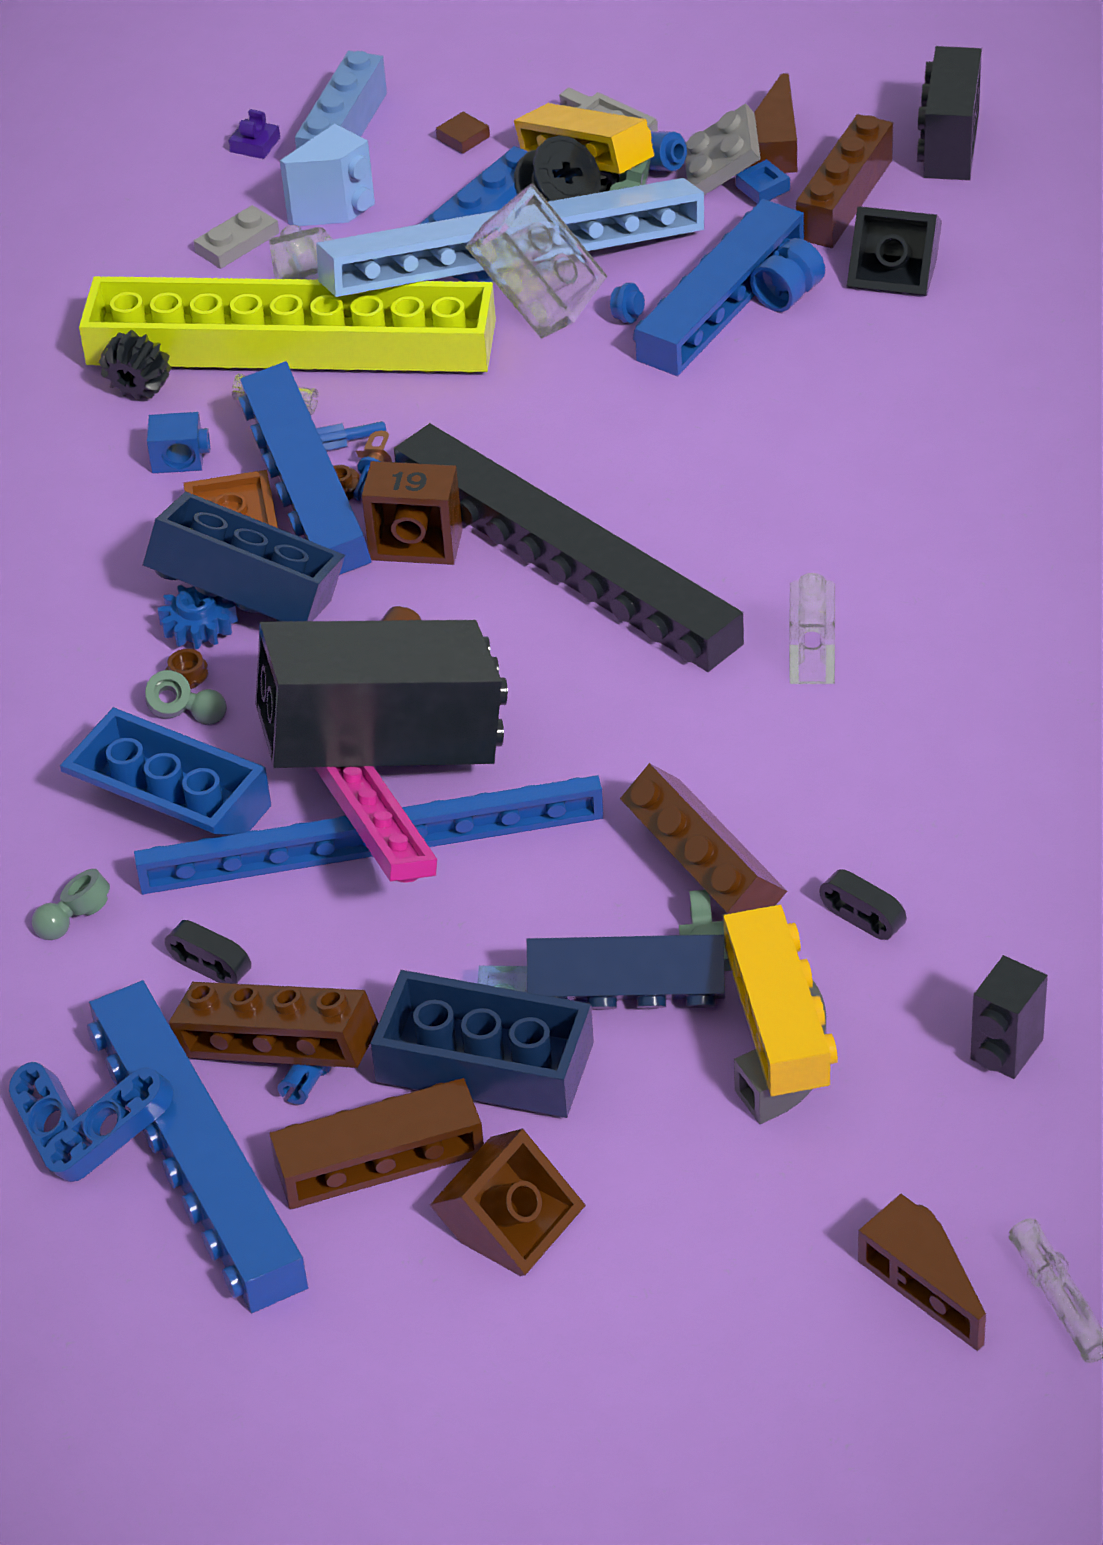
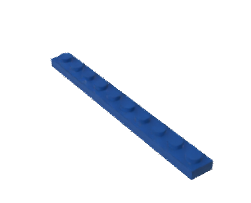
M599 775L583 778L576 777L564 781L527 785L522 788L491 793L484 792L473 796L435 800L430 803L402 807L429 847L604 819L602 787ZM346 815L332 819L295 823L290 826L259 831L252 830L241 834L203 838L198 841L155 846L149 849L134 851L142 895L373 857Z

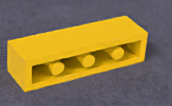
M547 103L514 120L521 149L526 151L536 150L547 138L559 135L571 137L589 150L601 171L621 174L655 156L651 142V132L646 119Z
M781 904L723 915L724 948L770 1096L830 1086V1064L838 1062L837 1048L832 1033L824 1034L822 1026L825 1025V1014L819 995L812 997L809 988L813 987L812 973L808 960H800L797 953L801 950V944L796 923H787Z

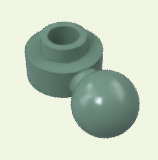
M171 670L160 671L154 674L146 685V704L150 711L159 717L174 718L185 710H189L199 723L210 725L219 722L225 716L227 709L226 701L219 692L206 689L197 694L192 693L188 681L178 672ZM166 690L172 691L176 699L171 703H165L159 698L160 693Z
M88 869L78 874L64 887L60 895V902L57 904L46 903L35 910L32 916L34 932L44 940L61 938L69 929L70 917L72 915H92L106 904L110 884L97 869Z

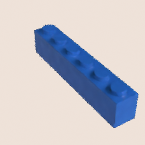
M762 199L751 211L746 212L742 220L723 236L721 242L709 254H705L702 257L700 263L680 280L667 297L662 298L657 307L644 320L638 322L633 333V340L636 344V361L679 376L755 296L750 284L753 270L767 258L771 257L788 240L792 238L804 240V213Z
M287 361L240 378L245 395L238 397L246 421L255 419L256 424L251 425L250 428L258 449L267 447L268 453L262 456L271 479L279 476L281 482L275 484L283 507L291 505L294 510L287 513L295 535H304L306 540L344 554L345 558L339 575L372 563L362 530Z

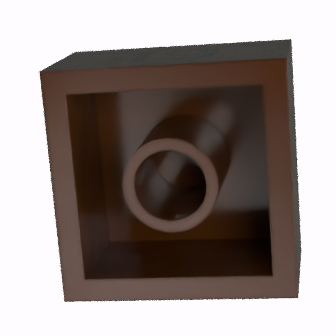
M371 461L362 492L368 551L371 560L454 565L462 535L456 466Z

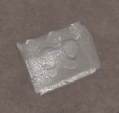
M534 184L527 186L483 223L466 245L468 251L541 339L573 324L607 278L606 273Z

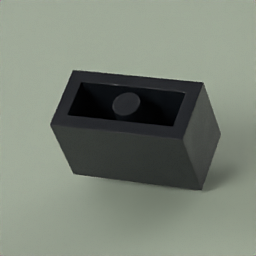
M1003 955L973 994L971 1060L979 1063L987 1070L997 1071L1012 1079L1016 1078L1043 1041L1047 974Z

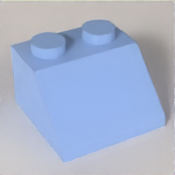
M333 124L280 160L288 224L293 227L348 223L375 204L368 140L336 124Z

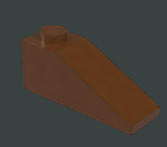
M783 73L778 77L754 112L760 160L750 167L767 159L784 173H796L797 134L789 73Z
M900 1193L858 1230V1262L978 1351L984 1346L986 1312L941 1222L937 1220L927 1207L916 1205Z

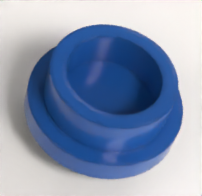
M624 283L622 286H617L613 289L610 297V309L614 318L621 319L624 323H634L639 315L643 313L645 299L635 283Z

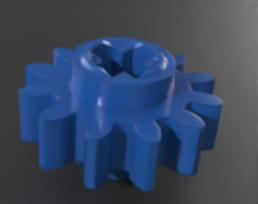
M178 585L177 596L169 594L163 596L165 606L158 608L160 625L162 626L165 638L175 636L176 646L178 647L183 646L187 641L192 642L195 649H199L202 643L208 641L213 645H217V634L231 635V624L238 621L236 605L232 601L220 596L204 595L198 592L195 586L186 588L183 585Z

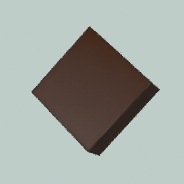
M462 111L436 127V137L441 142L463 154L489 138L490 130L489 125Z

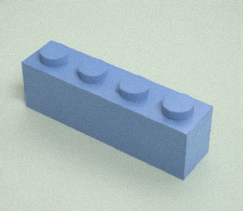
M348 51L296 134V149L333 124L360 137L362 136L387 94L384 58L382 55L368 54L364 51Z

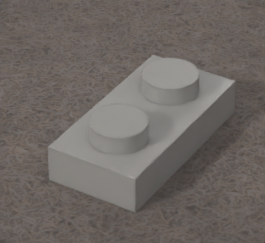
M251 205L193 240L195 253L222 269L279 234L278 221Z

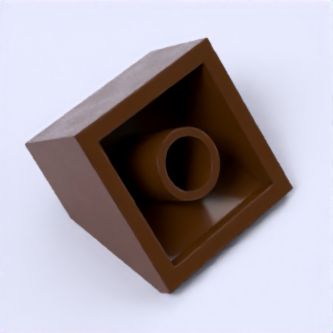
M522 1128L491 1136L431 1202L430 1206L463 1245L513 1273L524 1276L582 1211L586 1204Z

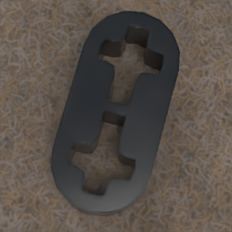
M839 869L820 886V897L831 912L875 938L888 940L906 923V912L895 897L850 871Z
M182 920L165 938V946L177 962L218 983L237 984L251 969V960L242 947L234 941L195 922Z

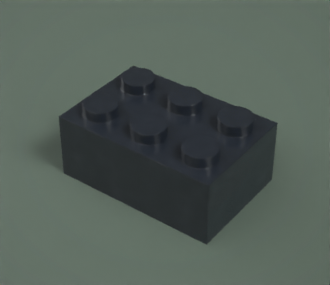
M935 46L933 61H926L925 84L922 85L921 106H919L918 130L921 131L917 147V162H924V178L971 179L980 109L982 48Z

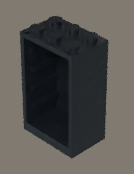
M477 620L260 622L255 705L273 768L495 764L496 746H502L504 741V726L502 719H499L500 705H506L508 687L506 678L499 675L497 657H492L490 654L489 637L482 635Z

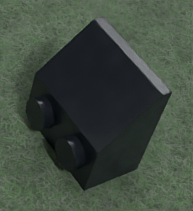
M857 206L847 287L927 296L937 261L942 221L938 215Z

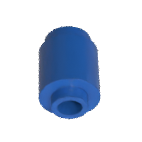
M650 131L655 156L651 158L649 170L676 171L681 168L687 155L686 142L682 135L678 132Z

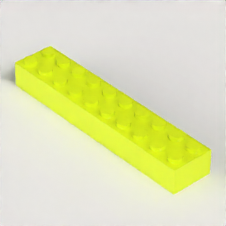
M94 276L79 330L86 365H100L101 353L110 340L118 332L127 334L130 330H133L139 337L147 334L151 342L161 343L159 350L170 356L168 360L170 367L266 369L287 361L290 369L458 371L472 373L488 372L496 315L493 282L421 281L335 297L316 279Z

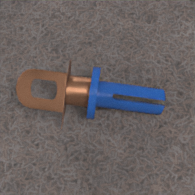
M386 431L373 432L368 438L364 451H356L358 458H362L357 465L361 476L353 493V497L358 501L360 499L362 501V492L371 461L392 462V458L384 450L389 438V433ZM375 437H384L380 446H372Z

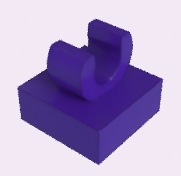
M250 109L248 111L249 119L241 120L239 127L229 138L230 152L265 159L280 140V129L278 125L266 123V116L263 111Z

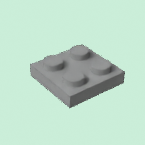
M746 103L734 111L725 113L718 122L704 131L696 132L686 142L687 155L685 164L687 181L702 190L704 195L760 160L755 113Z

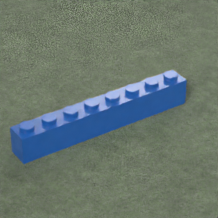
M144 980L90 1001L89 1005L93 1022L87 1024V1030L97 1051L105 1049L108 1056L105 1057V1062L113 1082L118 1085L132 1072L139 1068L148 1067L157 1071L172 1084L174 1092L170 1106L161 1116L143 1129V1132L152 1152L157 1153L161 1151L165 1157L162 1160L163 1169L172 1188L181 1186L185 1195L182 1196V1202L191 1223L194 1225L201 1222L205 1231L202 1232V1238L211 1259L215 1261L221 1258L226 1268L222 1269V1274L232 1297L242 1296L252 1314L309 1289L303 1256ZM147 1089L145 1092H146L147 1097H148L150 1094H149L148 1089Z

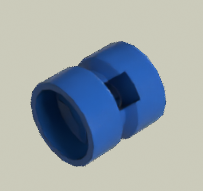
M792 238L753 270L750 284L753 293L765 307L775 312H784L798 302L805 292H809L823 279L826 267L819 251L811 243L803 239Z

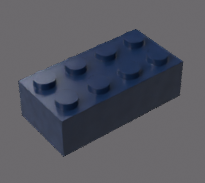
M185 491L155 519L143 566L155 570V573L164 579L183 581L195 586L196 590L204 595L220 596L235 602L238 608L246 612H260L275 618L277 622L314 621L332 600L345 555Z
M400 970L371 1041L376 1082L422 1090L438 1083H447L464 1078L474 1101L567 1118L594 1043L591 1004Z

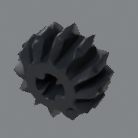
M130 330L127 334L118 332L101 353V359L99 360V364L103 368L101 375L111 380L110 387L120 389L123 396L131 394L139 401L144 396L152 398L155 393L160 391L169 377V372L172 369L168 364L170 356L160 351L161 343L151 342L147 334L139 337L133 330Z

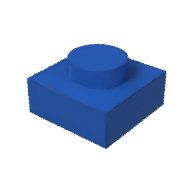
M766 159L736 175V187L758 204L762 199L770 201L790 191V177Z

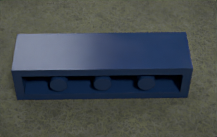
M724 934L526 938L528 993L572 1001H587V1003L591 1004V1009L595 1010L616 1009L617 1001L637 1000V1008L656 1009L665 1008L666 1000L686 999V1007L707 1008L715 1007V999H725Z

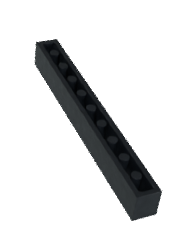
M427 424L394 447L395 462L456 466L461 520L464 524L471 525L489 536L493 542L505 546L518 554L527 563H532L547 572L556 581L564 583L581 593L588 601L602 606L613 613L619 620L627 622L645 633L651 640L660 642L673 650L685 661L692 662L706 672H709L744 645V619L741 610L433 424Z

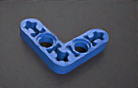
M29 1062L19 1067L13 1074L9 1084L10 1096L45 1165L50 1171L69 1182L79 1181L86 1177L161 1116L170 1106L174 1092L172 1084L157 1071L148 1067L139 1068L78 1116L59 1078L40 1063ZM34 1084L38 1093L41 1096H43V1098H41L40 1100L32 1096V1094L35 1092L33 1087ZM147 1089H148V1092H149V1094H150L148 1097H147V1094H146V1092H145ZM125 1106H127L129 1109H131V1112H129V1111L125 1108ZM60 1111L58 1124L49 1132H44L46 1119L53 1112ZM117 1114V1123L110 1133L101 1136L100 1129L103 1121L108 1116Z

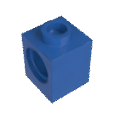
M199 412L149 415L147 446L152 474L202 471L203 454L210 453V434L208 428H201Z

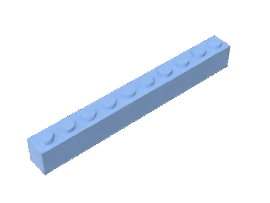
M679 178L317 242L318 281L335 297L700 231L704 230V192L686 179Z

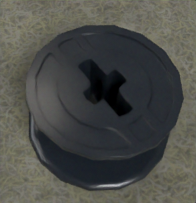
M561 135L547 138L536 150L528 151L518 160L514 171L515 189L523 206L599 193L601 187L600 171L593 155L583 144L574 138Z

